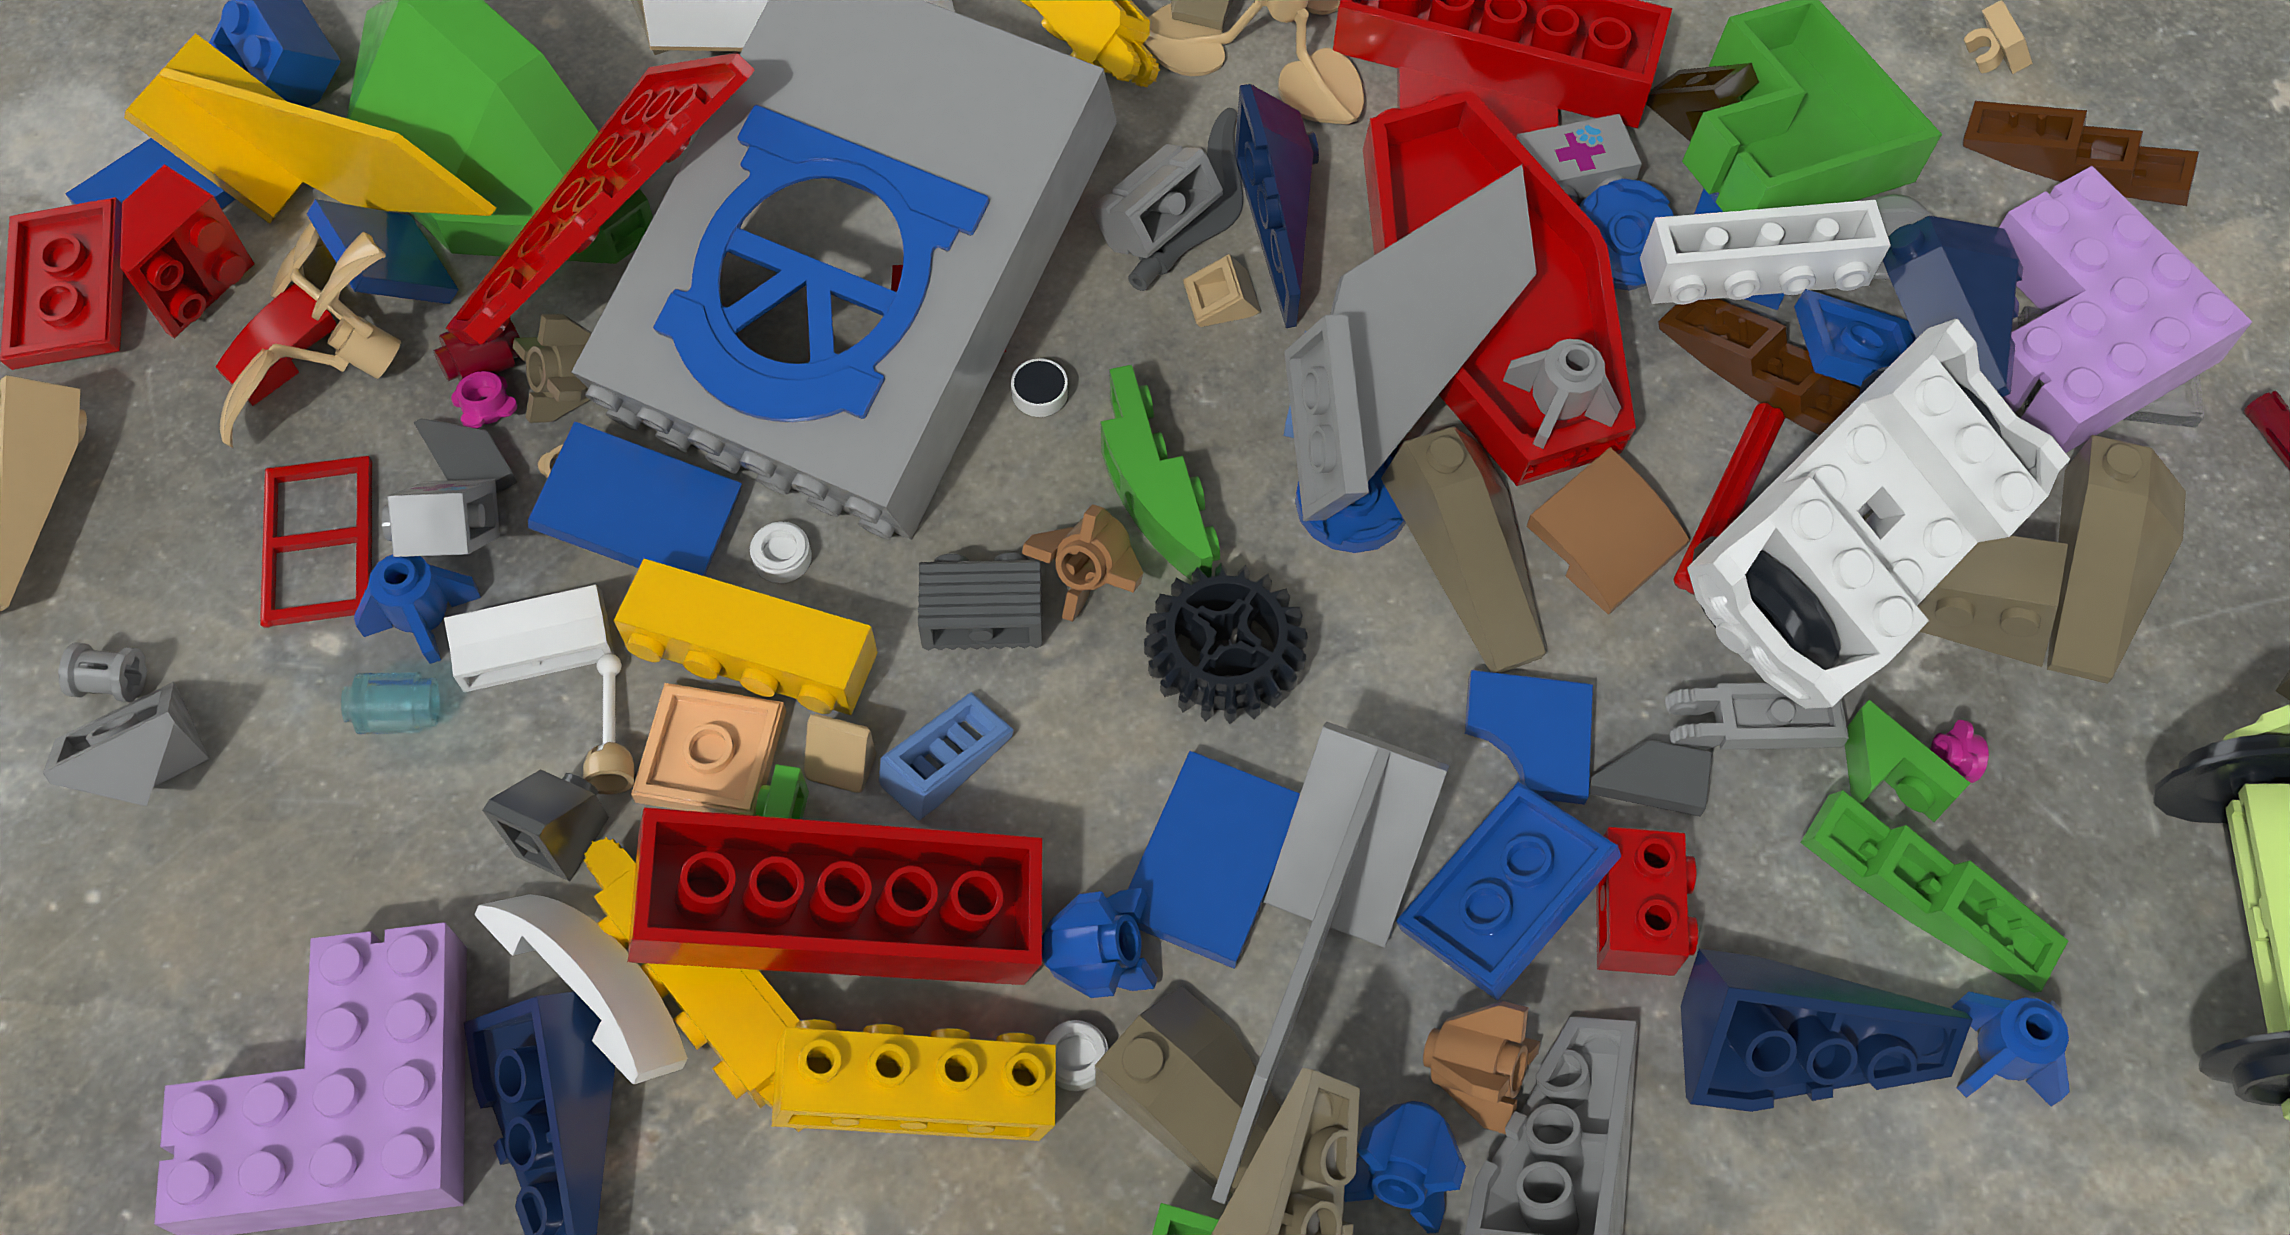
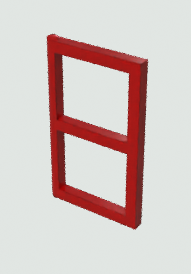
M369 456L266 468L264 478L260 625L263 628H270L272 626L354 616L368 586L370 573L372 572V460ZM357 473L356 527L277 537L279 483ZM356 543V599L275 610L277 553Z

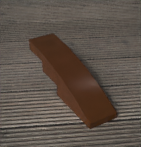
M1985 101L1974 102L1963 139V147L2011 167L2059 182H2063L2093 166L2126 198L2187 206L2199 151L2141 146L2143 131L2086 126L2087 110Z
M1705 299L1689 304H1676L1658 321L1659 329L1704 366L1760 403H1768L1773 408H1780L1784 412L1785 418L1815 434L1821 435L1859 397L1861 389L1835 378L1815 373L1808 351L1787 343L1785 325L1720 299Z

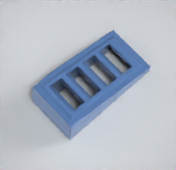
M970 692L883 755L880 761L879 783L914 818L921 820L943 803L1013 736L1014 729ZM966 721L983 737L978 741L975 740L960 724ZM947 737L963 752L958 755L943 740ZM929 754L942 768L937 770L925 757Z

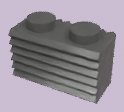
M1003 553L996 556L993 561H969L968 558L959 554H944L935 558L934 562L919 563L918 629L923 649L928 651L933 648L938 650L945 648L954 650L958 647L964 650L970 647L976 650L981 647L986 649L1009 647L1013 649L1018 646L1025 649L1029 646L1034 648L1042 646V577L1040 560H1029L1025 555L1019 553Z

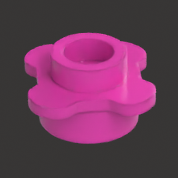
M482 371L472 373L458 383L456 390L451 396L453 405L460 407L463 412L460 418L463 426L480 428L483 424L496 422L501 417H509L516 411L517 403L515 398L508 396L505 391L508 387L505 378L491 372Z
M1960 719L1956 721L1953 729L1946 734L1937 733L1935 735L1930 750L1966 780L1974 783L1982 777L1986 770L1989 759L1988 745L1982 736L1973 734L1974 728L1971 722Z

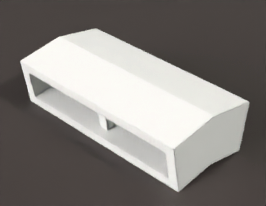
M597 585L444 618L450 647L453 677L463 692L594 664L598 662L602 655L614 654L603 593Z

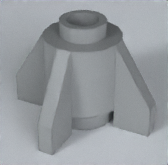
M1566 339L1557 342L1548 350L1511 360L1503 379L1504 382L1530 392L1533 386V397L1540 411L1545 414L1533 445L1542 449L1557 420H1567L1580 416L1586 410L1584 416L1612 427L1621 409L1620 403L1605 374V362L1600 352L1590 343L1580 339Z

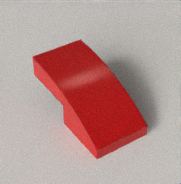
M293 283L267 304L244 327L227 348L216 368L233 385L245 367L263 348L268 350L273 344H281L308 349L334 330L337 324L328 310L324 311L318 321L312 318L317 301ZM280 358L268 368L265 376L247 400L252 406L299 373L292 361L294 358Z

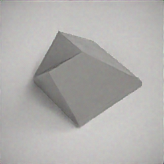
M172 682L55 739L43 774L48 782L53 785L147 806L154 786L209 760V757L181 693L175 683Z

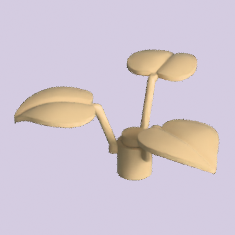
M1255 0L1233 27L1225 33H1222V30L1172 19L1171 3L1161 7L1147 17L1150 20V35L1143 45L1153 55V58L1157 59L1156 61L1175 73L1186 76H1203L1213 73L1223 66L1225 51L1222 44L1231 43L1261 8L1267 6L1274 19L1284 23L1294 20L1296 22V54L1300 61L1288 63L1281 70L1278 79V91L1283 102L1299 110L1302 118L1332 124L1356 122L1363 109V87L1359 74L1351 61L1343 54L1333 51L1332 48L1319 49L1311 56H1309L1306 49L1308 12L1318 15L1336 12L1341 0Z
M312 223L303 231L296 246L283 260L275 277L270 296L276 298L281 292L283 293L292 280L317 301L312 318L318 321L326 309L336 316L340 322L328 340V345L336 349L335 355L281 344H273L268 350L263 348L241 372L228 392L220 419V433L224 444L233 448V424L237 416L265 376L268 368L280 358L290 357L331 365L342 372L350 363L376 379H379L394 359L401 341L362 317L356 316L339 301L340 291L367 267L386 257L385 253L374 243L371 235L362 232L348 246L334 267L329 281L321 291L305 278L303 263L313 249L323 246V242Z

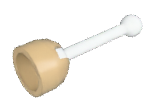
M610 653L602 655L597 662V670L603 676V744L595 746L588 752L583 765V779L595 786L599 791L598 794L606 795L625 792L634 785V762L632 755L625 746L615 743V676L620 672L622 664L618 656Z

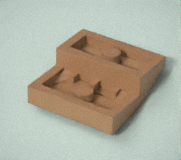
M1611 447L1530 515L1526 526L1569 564L1565 576L1608 615L1682 551L1690 541L1680 523L1656 492Z

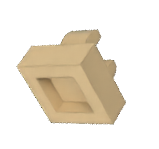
M2003 0L1983 9L1982 13L1987 28L1975 29L1964 37L1969 53L1976 51L1980 47H1991L1988 52L1975 58L1980 73H1987L1996 69L2003 59L2012 74L2033 64L2026 40Z

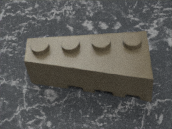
M1866 514L1863 519L1866 520L1870 514ZM2012 535L2007 538L1978 542L1917 605L1929 620L1919 632L2042 667L2058 608L2068 544Z

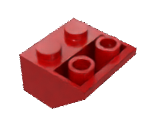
M164 164L122 202L120 268L165 332L175 339L187 326L199 319L203 312L230 286L236 284L255 263L215 197Z

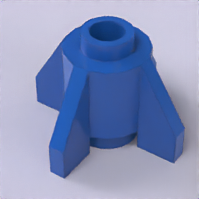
M392 554L378 562L370 573L368 586L355 612L354 620L356 627L363 637L393 628V626L401 631L413 633L424 657L429 664L441 661L435 636L431 630L442 622L447 609V603L449 602L451 607H455L479 599L481 595L476 583L470 576L429 565L421 556L393 557Z
M1144 889L1120 890L1108 898L1105 897L1102 891L1079 894L1048 922L1046 930L1042 935V961L1049 968L1053 976L1090 998L1114 996L1117 987L1129 991L1155 989L1157 977L1145 958H1140L1142 947L1141 935L1136 923L1141 918L1148 898Z
M1969 991L1951 1006L1955 1010L1966 1012L1973 1019L1971 1027L1975 1031L1981 1028L1977 1041L1979 1055L1983 1064L1957 1087L1966 1098L1994 1075L2007 1080L2021 1081L2028 1079L2026 1082L2051 1107L2070 1093L2065 1051L2069 1042L2068 1027L2062 1017L2063 1010L2053 1000L2046 1003L2040 999L2024 997L2011 1001Z
M1419 1101L1395 1104L1363 1127L1357 1146V1152L1360 1155L1356 1160V1174L1345 1185L1344 1201L1371 1200L1376 1195L1387 1204L1398 1208L1411 1209L1410 1214L1427 1234L1439 1233L1445 1212L1444 1191L1460 1190L1466 1165L1450 1125L1434 1107Z

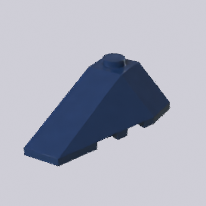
M1927 216L1913 224L1901 226L1888 236L1890 247L1883 258V263L1915 338L1917 339L1927 328L1958 319L1976 341L1979 368L1982 374L2001 397L2011 394L2015 343L2011 334L2013 318L2019 315L2020 304L2015 294L2017 282L2022 281L2023 266L2004 228Z
M1699 948L1680 1006L1686 1098L1691 1105L1753 1112L1774 1108L1773 1100L1807 1094L1811 1101L1833 1098V1089L1870 1083L1876 1090L1952 1077L1973 1019L1966 1012L1759 956Z
M575 991L535 996L463 1022L475 1095L480 1109L493 1108L503 1136L493 1145L500 1165L509 1163L512 1165L521 1187L517 1195L515 1209L524 1235H597L615 1065L592 1041L601 1019Z

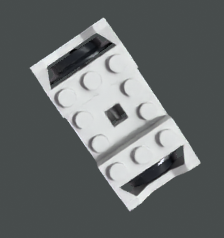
M1958 319L1927 328L1889 367H1880L1862 382L1859 397L1718 537L1710 536L1694 549L1693 562L1687 569L1696 600L1715 627L1720 641L1728 649L1739 654L1749 663L1765 682L1805 709L1833 707L1846 693L1887 665L1926 625L1929 620L1917 605L1978 542L2010 537L2049 496L2059 471L2070 461V458L2051 435L2017 417L1982 374L1979 368L1976 341ZM1872 508L1874 512L1864 520L1863 517ZM1839 659L1841 663L1838 666L1834 667Z

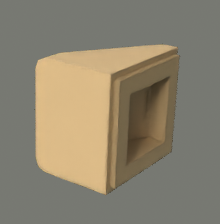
M1230 254L1183 279L1193 315L1199 327L1249 318L1261 313L1248 271Z
M816 713L815 715L810 714L807 722L804 762L806 778L810 781L851 792H862L876 757L870 729L862 725Z

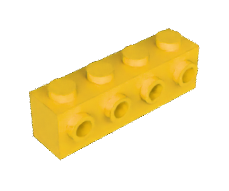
M643 559L614 618L616 627L627 650L640 659L649 662H659L663 658L683 664L684 668L689 672L705 679L713 680L719 675L739 681L744 688L761 696L771 697L778 693L797 699L805 708L820 714H830L832 710L852 715L878 653L872 626L648 559Z
M815 1019L799 1021L796 1023L795 1028H785L777 1044L771 1127L1040 1141L1055 1126L1056 1045L1035 1044L1036 1038L1024 1033L1002 1034L996 1037V1041L970 1039V1033L961 1029H938L932 1031L930 1037L904 1035L902 1027L890 1024L869 1025L864 1027L863 1032L838 1031L837 1025L831 1021Z

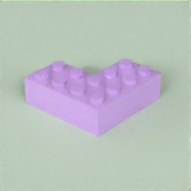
M2093 166L2054 186L2050 194L2045 191L2009 211L1999 227L2006 230L2023 266L2022 281H2018L2016 286L2044 313L2011 334L2015 343L2011 394L2002 398L2012 411L2016 412L2038 379H2040L2044 385L2021 419L2051 435L2065 453L2086 442L2091 435L2103 432L2221 362L2252 323L2225 294Z
M446 923L386 929L384 942H381L372 931L311 938L304 1069L165 1086L160 1147L173 1154L174 1158L159 1161L154 1225L175 1235H235L464 1206L466 1036L463 1022H466L467 947Z

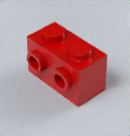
M1608 827L1603 836L1618 845L1621 858L1596 886L1597 970L1675 976L1687 958L1694 956L1698 944V922L1696 917L1688 916L1687 894H1692L1695 888L1696 861L1694 856H1686L1685 833Z

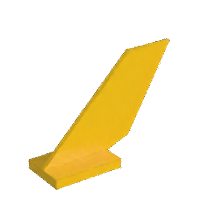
M196 33L125 111L124 118L269 224L304 183L343 204L383 211L491 216L497 208L399 133L287 102Z

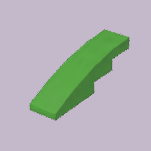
M1844 790L1830 794L1800 842L1853 884L1915 926L1971 960L2032 993L2042 992L2068 943L2064 936L1972 861L1953 864L1907 825L1890 829Z

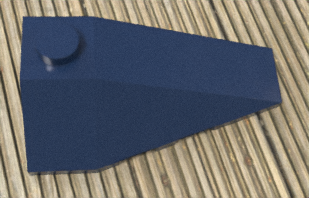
M1252 84L1240 85L1235 143L1236 162L1285 328L1297 327L1312 165L1319 162L1318 142L1313 131L1306 132L1299 110Z

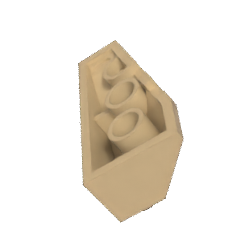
M7 375L0 380V612L10 605L78 443L84 437L87 416L86 412L80 409V389Z

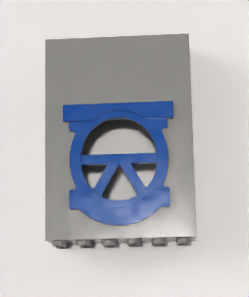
M768 0L740 53V56L755 71L700 128L571 373L588 388L585 394L588 399L608 409L606 416L629 429L637 431L642 423L657 430L655 437L673 448L687 452L689 446L692 445L706 451L705 458L726 471L737 473L741 466L757 473L756 481L777 493L788 495L792 488L808 495L807 503L823 513L839 517L843 510L861 518L858 525L876 536L890 540L894 532L912 540L1117 124L1104 68L924 0ZM812 179H836L876 195L886 204L895 217L900 229L904 252L903 269L897 292L740 229L745 218L760 203L785 187ZM727 252L778 273L730 307H723L720 294V277L723 260ZM806 286L810 361L808 363H784L765 358L752 351L736 336L738 332ZM831 295L883 316L867 336L840 354H836L834 351Z

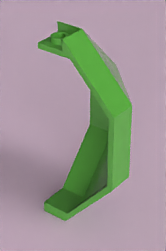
M383 0L366 11L347 119L399 133L497 207L491 216L409 213L452 254L501 257L599 131L543 53L484 0ZM639 188L600 226L597 237L581 253L574 252L566 261L617 264L636 250L653 219L648 199Z

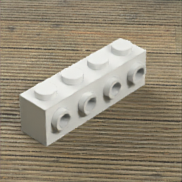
M1876 200L1657 217L1652 224L1640 256V262L1652 304L1670 302L1689 304L1697 300L1717 298L1741 300L1753 295L1777 293L1798 295L1803 293L1805 289L1812 291L1838 288L1843 291H1849L1862 286H1869L1890 247V242Z

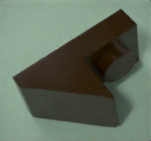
M1752 63L1682 69L1651 89L1646 105L1687 140L1691 141L1703 112L1741 102L1740 96L1759 83Z

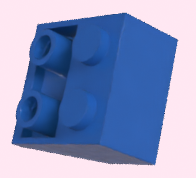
M230 0L224 5L221 20L208 42L284 100L304 107L312 106L320 101L341 62L302 0Z

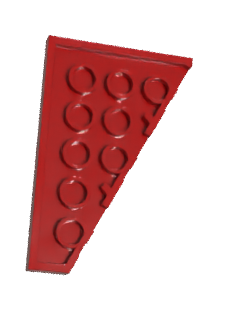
M738 53L649 67L449 322L446 329L463 343L482 345L485 341L491 342L495 340L507 327L511 315L574 252L581 253L597 237L600 226L665 162L670 163L683 153L691 141V136L749 79L755 69Z

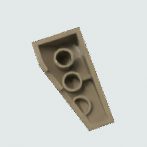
M1454 426L1404 441L1381 480L1489 671L1503 673L1541 659L1546 652L1508 490L1481 444Z
M2091 435L2065 469L2058 542L2068 544L2058 608L2049 639L2047 670L2108 684L2118 669L2183 541L2186 491L2150 447Z
M1180 986L1134 1020L1095 1064L1096 1087L1215 1189L1256 1071V1066L1233 1029L1184 987ZM1270 1089L1226 1199L1228 1201L1233 1196L1281 1108Z
M1302 1068L1211 1235H1353V1224L1343 1221L1345 1185L1356 1174L1360 1088L1318 1071Z

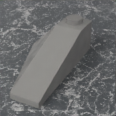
M1570 1017L1537 1072V1085L1520 1113L1514 1111L1505 1127L1506 1138L1492 1162L1486 1160L1475 1178L1465 1235H1623L1638 1030L1636 1021Z

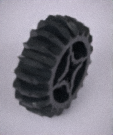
M1220 563L1215 569V576L1208 578L1197 567L1192 573V585L1176 577L1174 583L1171 584V595L1159 594L1155 601V611L1157 613H1150L1146 620V632L1149 635L1144 639V654L1152 658L1148 662V671L1152 679H1162L1160 681V691L1164 698L1180 693L1178 707L1182 713L1198 704L1201 705V717L1205 722L1213 716V710H1224V717L1231 724L1236 720L1237 709L1243 708L1255 720L1260 715V701L1276 708L1281 703V690L1291 692L1295 688L1298 678L1295 672H1301L1306 662V654L1303 648L1307 646L1308 633L1305 628L1299 627L1303 617L1300 607H1288L1290 595L1287 588L1270 593L1272 580L1269 574L1254 582L1249 580L1250 571L1246 565L1238 571V576H1228L1226 568ZM1253 620L1259 623L1270 636L1274 646L1273 653L1262 647V640L1251 633ZM1179 634L1191 640L1190 646L1200 652L1197 667L1190 663L1181 652L1176 641ZM1237 634L1236 644L1233 645L1231 641ZM1228 640L1229 646H1223L1222 641ZM1219 641L1221 645L1215 651V642ZM1229 674H1237V675H1239V676H1232V677H1224V676L1229 675Z

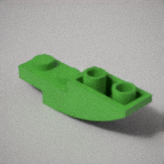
M1132 365L1109 369L1110 403L1115 419L1100 421L1101 453L1110 479L1124 507L1137 527L1173 567L1191 581L1192 573L1197 567L1208 578L1212 577L1213 561L1220 560V547L1214 527H1204L1200 511L1205 510V498L1201 481L1198 476L1189 477L1183 456L1168 459L1166 445L1161 432L1152 434L1148 419L1154 418L1151 394L1147 385L1138 386Z

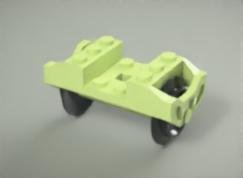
M2289 704L2262 714L2256 723L2235 730L2226 735L2223 741L2214 742L2190 752L2179 761L2178 769L2172 771L2155 784L2153 803L2168 816L2190 822L2225 823L2229 825L2268 1032L2223 1043L2203 1053L2199 1061V1070L2212 1080L2233 1084L2235 1095L2246 1102L2281 1106L2283 1117L2290 1121Z

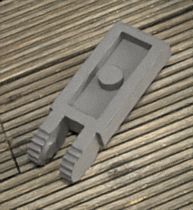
M1720 683L1715 688L1680 689L1665 696L1666 709L1669 714L1699 716L1711 711L1715 712L1716 723H1692L1673 728V731H1670L1671 743L1673 745L1698 750H1707L1719 745L1720 750L1843 747L1849 739L1841 699L1833 707L1805 709L1768 683Z

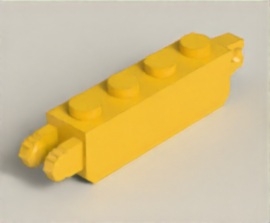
M1020 0L1027 6L1038 10L1044 17L1041 24L1050 34L1059 40L1066 41L1073 49L1070 56L1104 68V72L1113 74V77L1120 81L1129 82L1131 79L1132 83L1141 87H1148L1153 82H1157L1156 78L1160 71L1158 68L1159 63H1156L1157 59L1153 58V55L1143 45L1150 35V20L1132 0Z
M605 837V839L596 842L592 841L591 846L584 853L586 857L584 862L595 877L598 885L602 888V891L594 896L606 917L598 922V925L627 950L629 948L636 863L619 843H616L614 839L609 840ZM642 964L640 966L641 969L648 976L660 997L663 999L669 994L682 1010L673 1020L695 1049L698 1050L708 1043L722 1060L712 1069L734 1098L737 1100L747 1092L759 1108L767 1104L773 1109L777 1044L785 1028H795L796 1023L800 1020L760 971L752 969ZM794 1128V1129H795L797 1132H800V1131L803 1130L804 1128Z

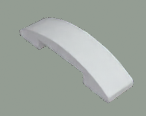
M528 894L478 905L475 916L512 956L536 950L601 1019L592 1041L633 1085L683 1069L688 1058L680 1035L662 998L638 963L627 962V950L613 936L605 933L598 923L565 903L539 895Z

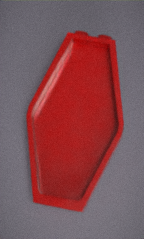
M1472 89L1454 95L1448 93L1440 94L1431 98L1426 103L1405 109H1387L1376 117L1370 118L1363 146V159L1374 255L1520 165L1523 168L1537 274L1439 393V396L1516 486L1592 463L1610 447L1617 454H1621L1636 429L1609 252L1599 228ZM1566 339L1583 340L1590 343L1600 352L1605 362V374L1620 403L1621 409L1612 427L1584 416L1586 410L1580 416L1567 420H1557L1542 449L1533 445V441L1545 417V414L1540 411L1533 397V386L1530 392L1504 382V376L1511 360L1548 350L1557 342Z

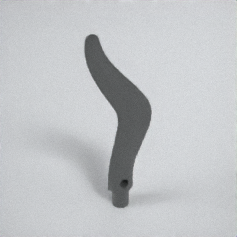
M1227 108L1217 117L1211 129L1207 147V157L1222 186L1223 195L1149 258L1139 257L1140 262L1128 276L1130 284L1135 289L1145 291L1158 274H1166L1176 260L1187 250L1227 230L1238 219L1242 209L1243 197L1233 143L1234 125L1238 114L1235 109Z

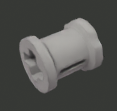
M75 642L66 648L60 660L58 671L59 684L62 692L69 697L81 698L89 692L111 694L117 701L133 702L136 697L141 695L146 683L147 668L145 656L137 648L125 647L120 652L93 650L89 644Z

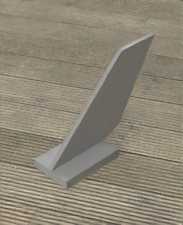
M1522 165L1341 276L1330 315H1324L1284 351L1303 521L1326 520L1369 493L1368 481L1537 274Z
M1327 721L1324 724L1264 900L1266 904L1312 920V923L1254 1073L1211 1198L1212 1200L1222 1204L1226 1202L1307 993L1329 928L1385 948L1449 765Z

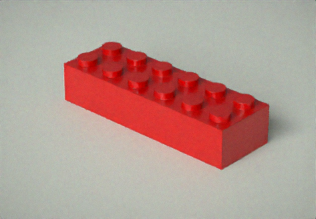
M1341 0L1338 6L1333 51L1398 69L1400 66L1558 106V109L1593 118L1620 114L1625 126L1638 129L1653 83L1673 8L1640 0Z
M644 807L638 834L627 962L1025 985L1042 965V838Z

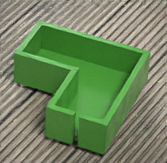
M1790 0L1729 17L1709 67L1752 63L1759 83L1740 96L1741 102L1703 112L1682 162L1709 195L1719 193L1716 204L1723 212L1853 202L1916 182L1942 133L1820 0Z

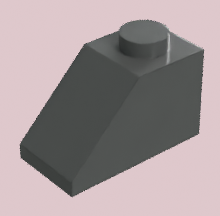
M541 769L490 798L482 810L517 858L569 882L585 858L584 853L587 852L592 841L596 840L609 819L597 798L599 791L591 783L572 773H565L561 779Z

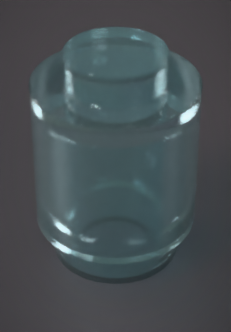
M420 672L357 673L352 685L344 686L342 690L341 712L343 720L346 723L352 722L354 730L358 735L420 733L423 727H435L438 724L440 713V692L437 679L435 677L423 678Z

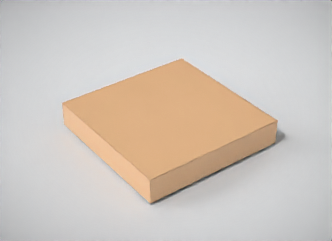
M664 683L631 793L635 803L684 811L756 816L758 794L762 785L767 784L786 715L784 702Z

